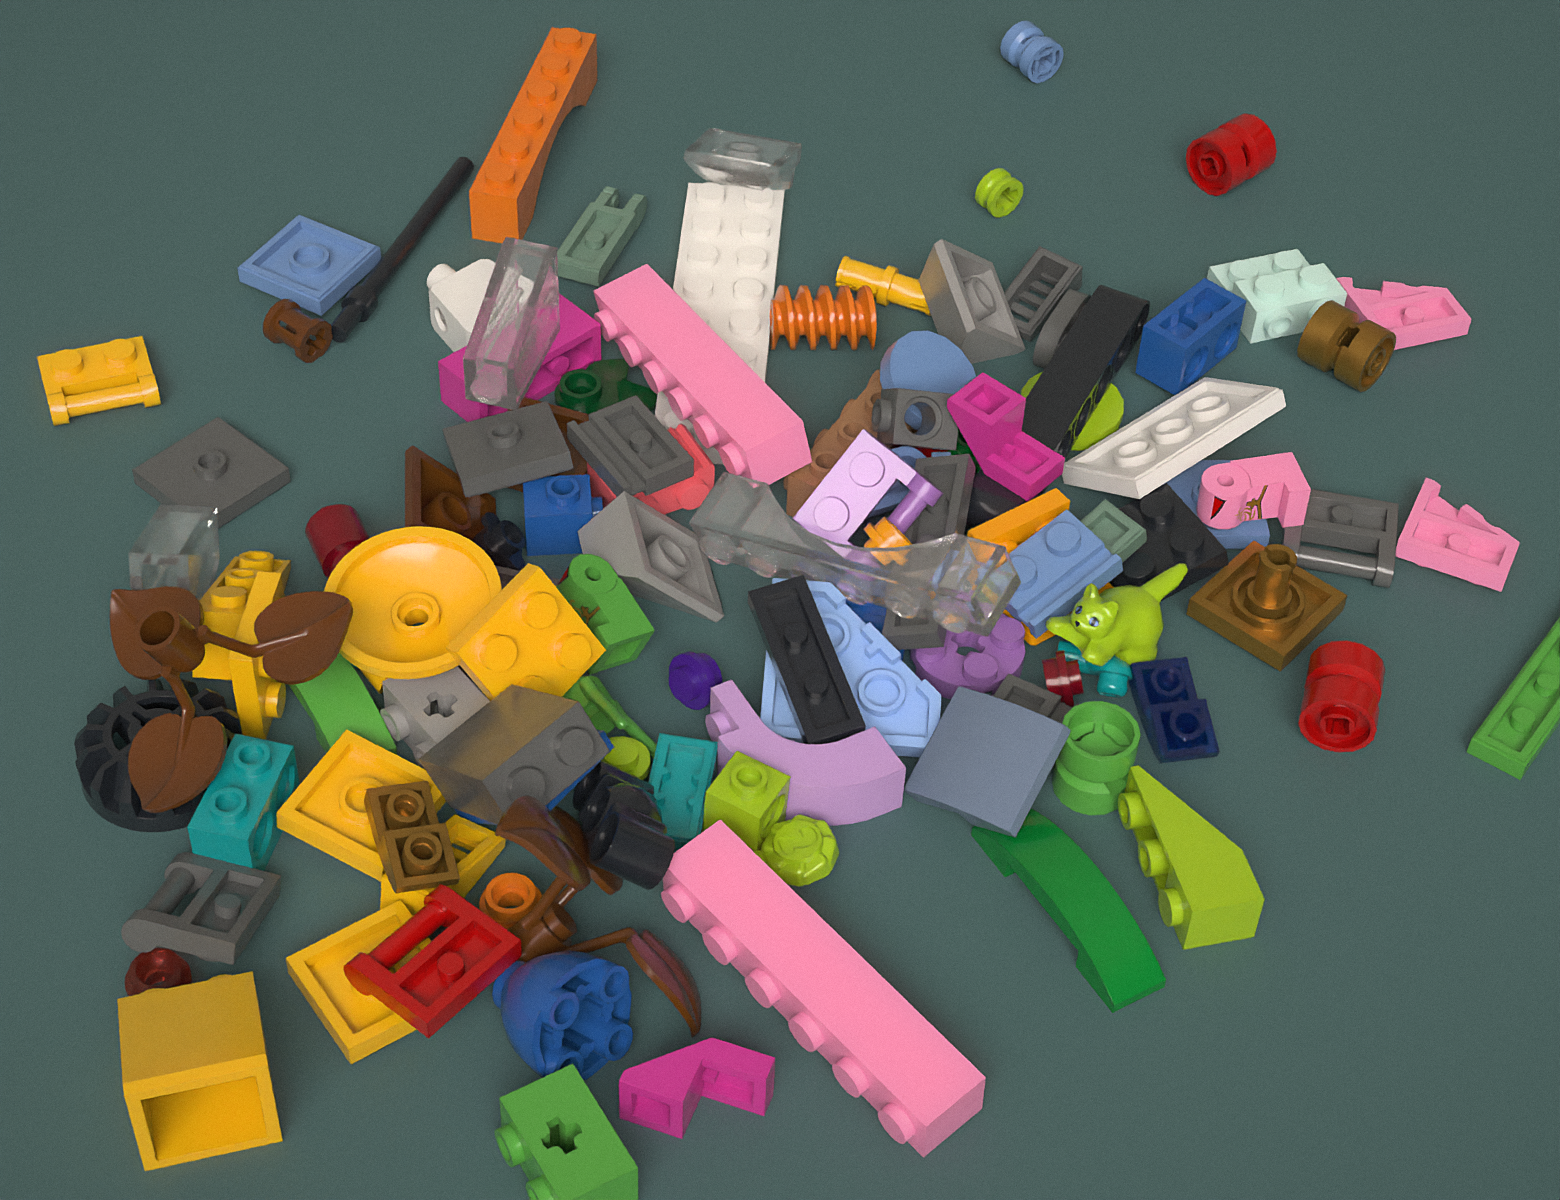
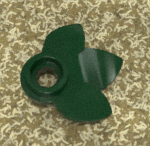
M607 359L596 361L586 369H576L565 373L555 388L554 396L556 406L591 414L635 395L652 411L656 407L658 394L654 393L650 388L627 380L629 365L625 359Z

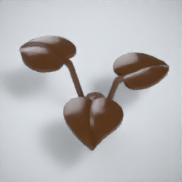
M162 586L142 590L113 589L111 591L110 630L114 650L121 666L133 677L141 680H154L163 677L169 682L182 709L181 716L167 713L153 718L138 731L132 741L128 756V772L131 783L140 797L143 810L150 813H159L189 802L208 787L224 762L227 750V736L224 725L212 716L194 718L195 706L179 677L180 672H190L201 664L205 656V644L211 643L252 658L263 656V669L273 680L289 685L301 684L321 675L337 657L353 615L352 602L348 598L326 591L301 592L282 597L268 605L257 616L254 623V632L260 643L252 645L213 632L206 625H203V607L199 599L184 588Z
M526 795L516 799L504 811L497 825L495 835L522 846L557 876L534 908L508 929L509 932L521 940L522 956L517 961L526 963L536 957L560 951L590 953L617 943H624L640 968L670 999L690 1028L691 1038H693L701 1029V1000L697 985L686 965L657 935L648 929L638 934L633 928L626 927L571 945V936L577 932V927L572 917L563 907L578 891H582L590 884L591 878L608 895H613L621 889L623 879L591 864L588 842L583 835L582 825L568 812L558 806L549 810L543 803L532 796Z

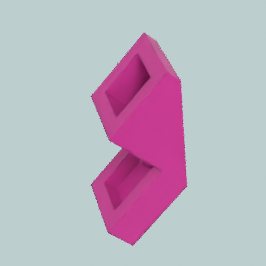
M982 372L948 398L947 409L984 474L1026 501H1030L1063 474L1065 457L1022 431L1026 398Z
M711 1037L623 1071L619 1079V1118L683 1139L701 1096L765 1116L774 1092L775 1057Z

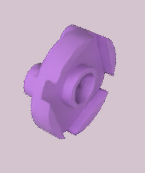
M953 595L944 647L909 650L910 660L912 659L916 666L915 675L921 681L926 679L942 697L952 699L958 686L981 693L992 691L991 696H993L1008 673L1018 678L1022 674L1025 658V628L1020 621L1008 617L995 608L973 603L970 598L963 595ZM959 647H971L980 653L970 651L964 656L957 652Z

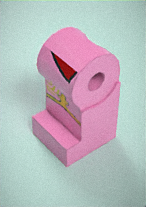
M1292 452L1233 460L1229 463L1210 466L1203 472L1196 507L1197 516L1204 524L1216 529H1231L1237 527L1243 521L1278 517L1282 528L1304 525L1311 489Z

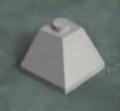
M623 491L577 531L583 554L596 555L607 561L618 577H621L632 595L716 623L724 617L702 537L629 493Z

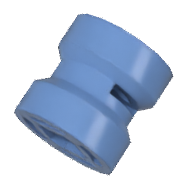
M1027 20L1012 26L1006 32L1000 46L1002 57L1012 66L1020 67L1022 74L1035 83L1044 82L1051 78L1060 67L1064 56L1063 48L1051 37L1044 36L1039 27Z

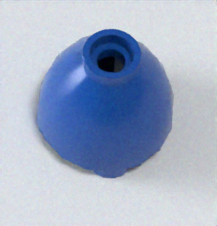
M560 951L536 957L526 963L515 961L495 980L492 992L493 1001L501 1010L507 1038L514 1051L542 1078L574 1064L582 1079L587 1080L606 1065L608 1060L617 1061L629 1050L633 1040V1031L630 1025H628L632 994L629 986V973L623 966L587 953Z

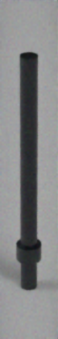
M459 157L362 285L353 287L341 303L342 311L331 324L332 339L334 341L344 342L357 324L367 321L377 308L378 296L474 170V165L470 159Z

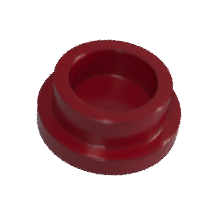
M1064 650L1055 651V658L1042 660L1047 690L1060 695L1061 703L1074 707L1073 696L1084 694L1078 659L1066 661Z

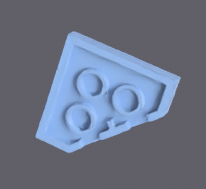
M773 578L772 584L787 579ZM806 580L865 722V730L875 726L897 756L920 758L940 721L941 694L926 679L921 681L901 660V653L870 622L865 624L846 604V597L831 582ZM766 650L760 719L776 734L786 739L803 743Z

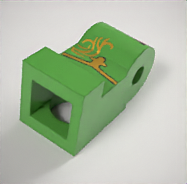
M580 554L572 559L556 588L606 649L587 671L591 675L635 661L655 631L621 577H618L607 561L592 554Z

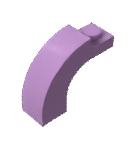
M732 680L711 687L710 714L706 715L705 723L711 740L718 742L717 776L736 751L790 776L785 821L793 819L798 814H802L815 820H824L829 826H838L866 821L902 807L906 767L875 726L832 743H799L786 739L770 730L761 721Z

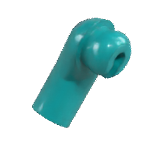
M1059 640L1058 651L1064 650L1066 661L1078 659L1080 673L1099 676L1097 691L1100 695L1113 698H1121L1126 695L1128 691L1127 682L1133 679L1131 667L1127 662L1114 655L1105 665H1094L1081 656L1082 652L1073 643Z

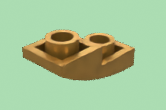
M420 781L368 788L364 804L382 865L395 894L436 888L440 884L445 886L458 884L460 876L446 823H439L429 782Z

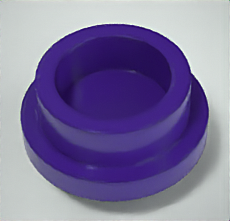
M687 651L675 656L669 666V687L672 694L683 705L693 710H700L709 706L711 687L723 683L720 668L715 660L702 652L694 653Z

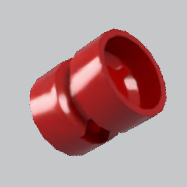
M1244 113L1220 125L1217 129L1209 131L1193 140L1186 152L1187 169L1192 180L1202 191L1209 195L1219 196L1241 185L1245 180L1251 179L1269 169L1275 162L1277 153L1276 141L1271 129L1262 119L1253 114Z
M1344 640L1323 644L1311 654L1298 721L1301 733L1310 743L1333 752H1353L1366 747L1374 740L1380 711L1378 704L1382 695L1385 676L1383 660L1374 650L1361 643Z

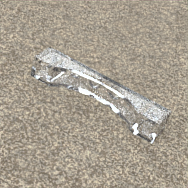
M727 472L721 474L689 521L701 542L703 553L718 564L728 565L729 563L748 567L766 578H773L775 575L790 579L804 574L807 581L831 582L847 600L855 604L865 605L868 602L889 608L892 612L903 618L912 619L916 616L933 620L945 629L955 633H962L965 630L988 637L1021 584V580L1005 546L957 533L924 543L900 547L863 548L835 543L810 533L790 519L780 507L768 483Z

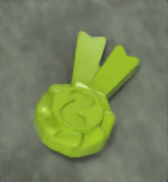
M802 814L794 816L793 819L773 824L770 833L761 845V850H753L786 884L794 886L809 885L828 876L839 856L838 844L829 825L824 820H815Z

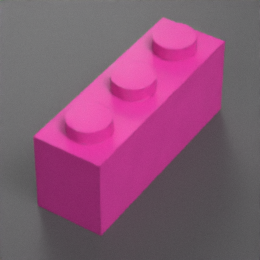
M559 294L438 361L441 401L465 421L470 422L507 412L517 395L539 400L555 391L556 386L560 383V379L565 373L576 369H586L590 364L601 360V324Z

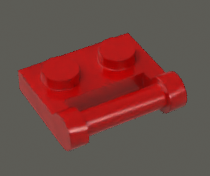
M441 884L424 897V907L370 953H358L343 967L346 978L358 992L365 996H374L428 1039L522 956L521 940L451 888ZM441 925L448 927L397 972L393 974L389 971Z

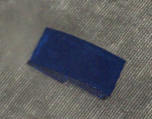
M1187 657L1131 663L1133 679L1128 680L1143 729L1159 763L1217 757L1220 751L1207 701L1197 697Z

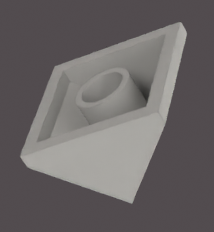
M941 239L934 243L919 278V283L938 334L946 337L959 347L971 364L1015 355L1024 351L1025 346L993 263L946 240Z

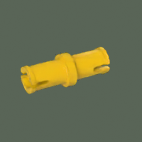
M848 256L843 257L836 275V287L839 288L841 285H847L850 290L858 292L861 285H867L870 287L873 297L876 298L877 304L888 306L891 302L931 316L918 279L899 274V268L890 265L883 269L851 259Z

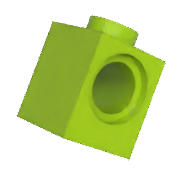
M736 751L706 791L702 832L721 820L752 851L761 850V845L770 833L772 825L785 821L791 777Z

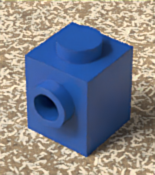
M590 474L547 476L523 483L527 556L583 553L577 531L603 510L602 496L591 497Z

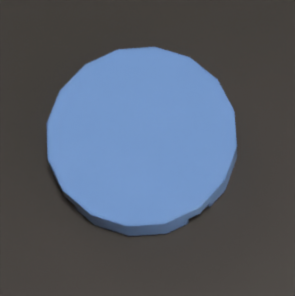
M928 330L911 331L888 347L880 365V382L883 389L902 388L955 394L976 378L974 368L963 351L946 337ZM912 404L907 409L904 420L915 430H919L921 426L922 415L920 410Z

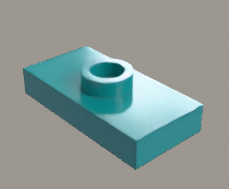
M659 733L649 783L654 786V796L662 813V823L667 828L666 835L674 840V852H676L702 833L705 794L713 783L717 764L718 742Z

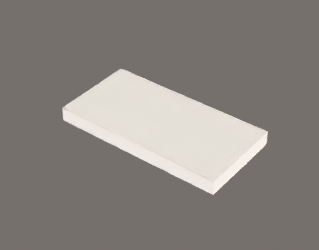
M1204 377L1065 462L1062 474L1064 484L1141 499L1286 407L1283 389Z

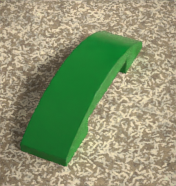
M1031 808L1016 837L978 826L972 827L971 836L1001 874L1007 877L1016 873L1078 950L1075 967L1112 1013L1165 987L1166 978L1132 914L1099 868L1057 825Z

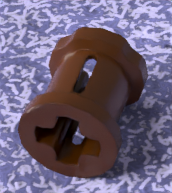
M282 299L276 302L266 314L263 322V334L268 340L273 343L283 342L295 350L296 357L305 363H312L323 356L329 348L333 337L331 324L322 318H310L302 313L300 305L291 299ZM283 321L284 323H286V327L280 326V322ZM309 336H315L316 340L310 339Z

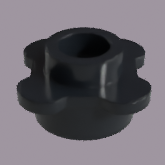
M492 512L485 513L481 517L484 529L474 536L473 542L487 553L495 566L509 567L518 571L522 570L525 567L522 549L526 546V541L521 530L511 521H500Z

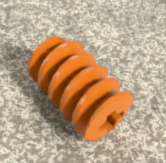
M779 285L774 299L770 301L771 350L776 349L780 335L786 336L790 350H796L800 336H806L811 350H816L821 336L827 337L831 350H837L841 336H847L851 350H857L861 336H867L872 350L875 347L877 331L876 304L872 291L867 285L860 286L855 300L847 285L839 287L835 300H833L827 285H820L814 300L807 285L799 286L794 300H792L788 286Z

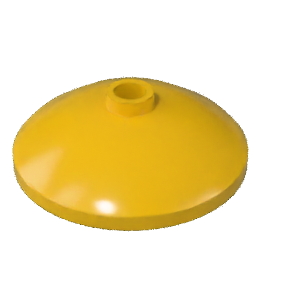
M416 526L383 532L353 548L336 565L327 580L324 591L340 594L352 602V619L339 651L346 660L354 666L377 676L393 679H419L441 674L459 666L446 647L502 590V586L493 561L476 543L449 530ZM415 623H424L420 626H412Z

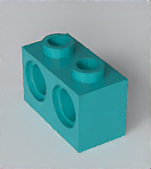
M240 734L234 735L226 751L220 771L209 784L187 827L194 854L262 871L265 870L283 833V830L277 828L276 812L300 785L293 745Z

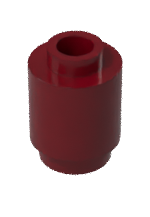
M335 504L321 508L309 519L305 529L307 539L327 578H329L336 565L347 553L370 538L358 512L353 507L345 504Z

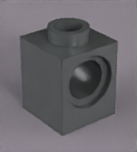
M902 388L881 389V398L875 401L871 417L872 429L874 432H877V439L885 445L956 450L958 426L947 409V400L954 394ZM912 404L920 410L922 415L921 426L914 434L907 429L904 420L905 413Z

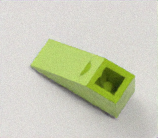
M1139 765L1130 767L1125 793H1121L1118 797L1119 816L1126 830L1132 829L1138 842V859L1141 870L1145 877L1153 878L1159 892L1158 904L1162 920L1167 927L1173 926L1182 949L1186 950L1254 937L1265 898L1243 850Z

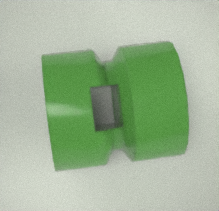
M1104 701L1084 702L1074 706L1064 716L1062 724L1070 729L1071 732L1055 761L1052 785L1054 793L1061 803L1073 811L1086 815H1105L1118 809V797L1121 793H1125L1129 769L1134 766L1141 733L1138 722L1130 712L1120 706Z

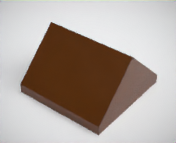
M412 445L405 451V527L441 528L460 534L473 541L474 536L484 529L481 517L487 512H492L496 515V498L488 493L469 498L465 497L457 473Z

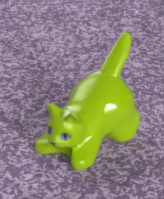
M1178 563L1140 587L1125 585L1105 589L1100 595L1097 586L1090 583L1086 587L1082 598L1074 605L1072 613L1066 616L1050 617L1046 621L1045 626L1050 632L1073 643L1082 652L1081 656L1094 665L1103 666L1115 655L1127 662L1131 669L1141 671L1147 668L1157 656L1158 642L1164 628L1160 602L1179 586L1187 574V565Z

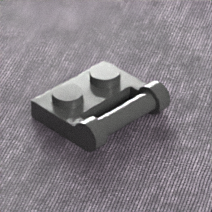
M1311 489L1304 525L1283 528L1281 545L1287 546L1295 552L1297 556L1296 565L1300 568L1372 580V586L1390 588L1395 567L1399 504ZM1300 542L1373 553L1375 558L1302 546Z
M183 852L177 854L166 867L164 873L165 881L144 909L135 910L123 924L121 929L122 939L127 946L137 952L146 953L160 946L192 954L205 961H219L234 965L278 899L281 875L194 853ZM201 888L180 917L172 915L186 894L194 893L197 889Z

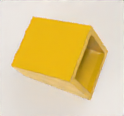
M253 971L236 975H217L207 981L167 989L154 988L138 995L117 999L123 1091L145 1171L283 1141Z

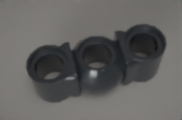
M601 760L577 784L572 800L573 807L579 811V819L583 822V835L588 842V849L590 851L589 860L594 866L646 890H651L659 884L667 872L675 848L672 837L666 835L667 828L662 823V813L656 803L654 786Z

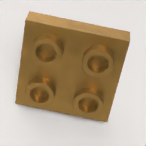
M1253 540L1228 563L1229 565L1221 569L1189 599L1186 614L1281 672L1344 610L1347 595L1296 565L1297 556L1289 547L1281 544H1271L1264 547Z

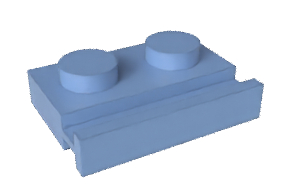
M1066 509L980 575L983 589L1015 619L1020 622L1022 621L1037 639L1048 630L1045 624L1050 617L1066 616L1073 610L1074 605L1082 598L1088 584L1093 583L1097 586L1098 590L1123 571L1122 558L1117 554H1111L1105 548L1104 542Z

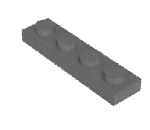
M970 454L916 459L914 469L936 485L944 494L933 507L928 504L904 533L917 550L907 558L910 562L907 568L903 570L897 564L895 565L882 635L897 650L944 647L976 470Z

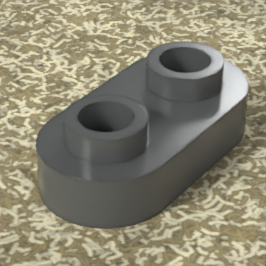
M1069 289L1065 293L1039 334L1033 355L1034 366L1046 368L1091 298L1090 295L1073 289Z

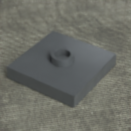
M547 401L442 429L445 443L463 493L468 498L573 469L569 448Z
M219 417L132 469L136 485L204 537L291 482L287 466Z

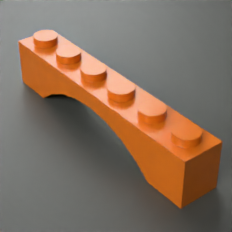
M551 28L469 190L472 239L520 246L534 215L544 168L557 132L565 117L574 107L586 106L597 83L596 34L580 32L574 28Z

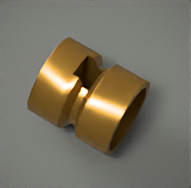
M1330 300L1321 305L1309 320L1300 338L1297 355L1302 361L1323 372L1334 369V377L1359 392H1364L1374 385L1388 365L1396 345V335L1394 332L1371 320L1359 323V316L1356 312Z

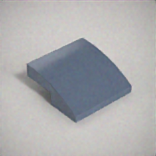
M958 686L906 782L904 791L918 802L959 813L974 826L1016 837L1071 730L1064 724L1017 704Z

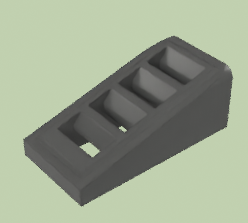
M1041 246L1038 247L1004 292L1010 310L1029 319L1028 323H1025L1014 317L1021 338L1031 342L1041 332L1045 322L1069 289L1078 291L1081 288L1083 266ZM1041 280H1044V281H1046V282H1048V283L1054 285L1055 287H1054V288L1048 287V286H1046V285L1040 283V281H1041ZM1033 290L1045 296L1046 299L1039 298L1029 292ZM1022 300L1038 309L1035 312L1018 303Z

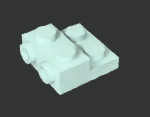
M1298 249L1210 266L1207 275L1208 280L1246 300L1240 330L1250 344L1302 333L1313 314L1321 305L1333 300L1345 306L1347 292L1324 263L1310 265Z

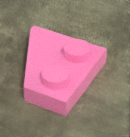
M1350 277L1336 278L1347 292L1344 307L1358 314L1359 323L1371 320L1394 332L1396 335L1394 350L1468 334L1472 319L1447 288L1433 286L1411 287L1403 283L1383 281L1381 291L1354 288L1352 278Z
M1425 478L1396 546V557L1422 567H1428L1467 580L1475 585L1485 586L1502 592L1520 542L1501 528L1490 525L1483 515L1468 504L1457 510L1438 496L1441 485L1432 479Z

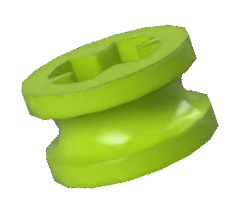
M996 168L988 172L979 182L975 192L976 202L983 208H987L988 212L996 218L1004 217L1011 213L1020 203L1024 190L1023 184L1015 177H1011V174L1005 169Z

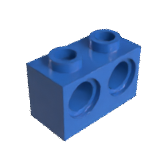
M1203 278L1143 326L1135 373L1173 395L1185 390L1237 348L1246 300Z

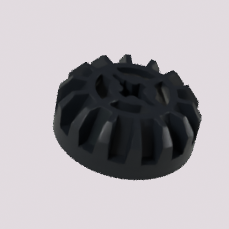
M160 679L148 680L147 692L135 696L131 694L126 686L118 689L113 694V707L99 703L87 715V725L76 734L74 742L77 755L75 764L83 794L90 807L106 821L116 826L139 832H166L188 827L207 788L189 802L164 812L150 813L142 809L140 797L131 783L128 772V756L132 741L138 731L153 718L167 713L179 716L182 714L181 705L174 692L164 690ZM181 679L195 706V717L212 716L224 725L228 749L235 734L243 735L236 711L227 708L224 697L218 692L207 688L199 692L195 682ZM115 732L120 735L127 745L120 751L113 743V734Z

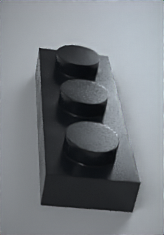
M804 574L748 591L749 607L803 743H832L864 731L866 729L865 722Z

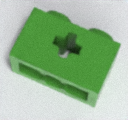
M574 1064L499 1098L501 1127L494 1131L496 1142L506 1163L511 1168L520 1164L529 1181L526 1182V1191L529 1200H638V1167Z

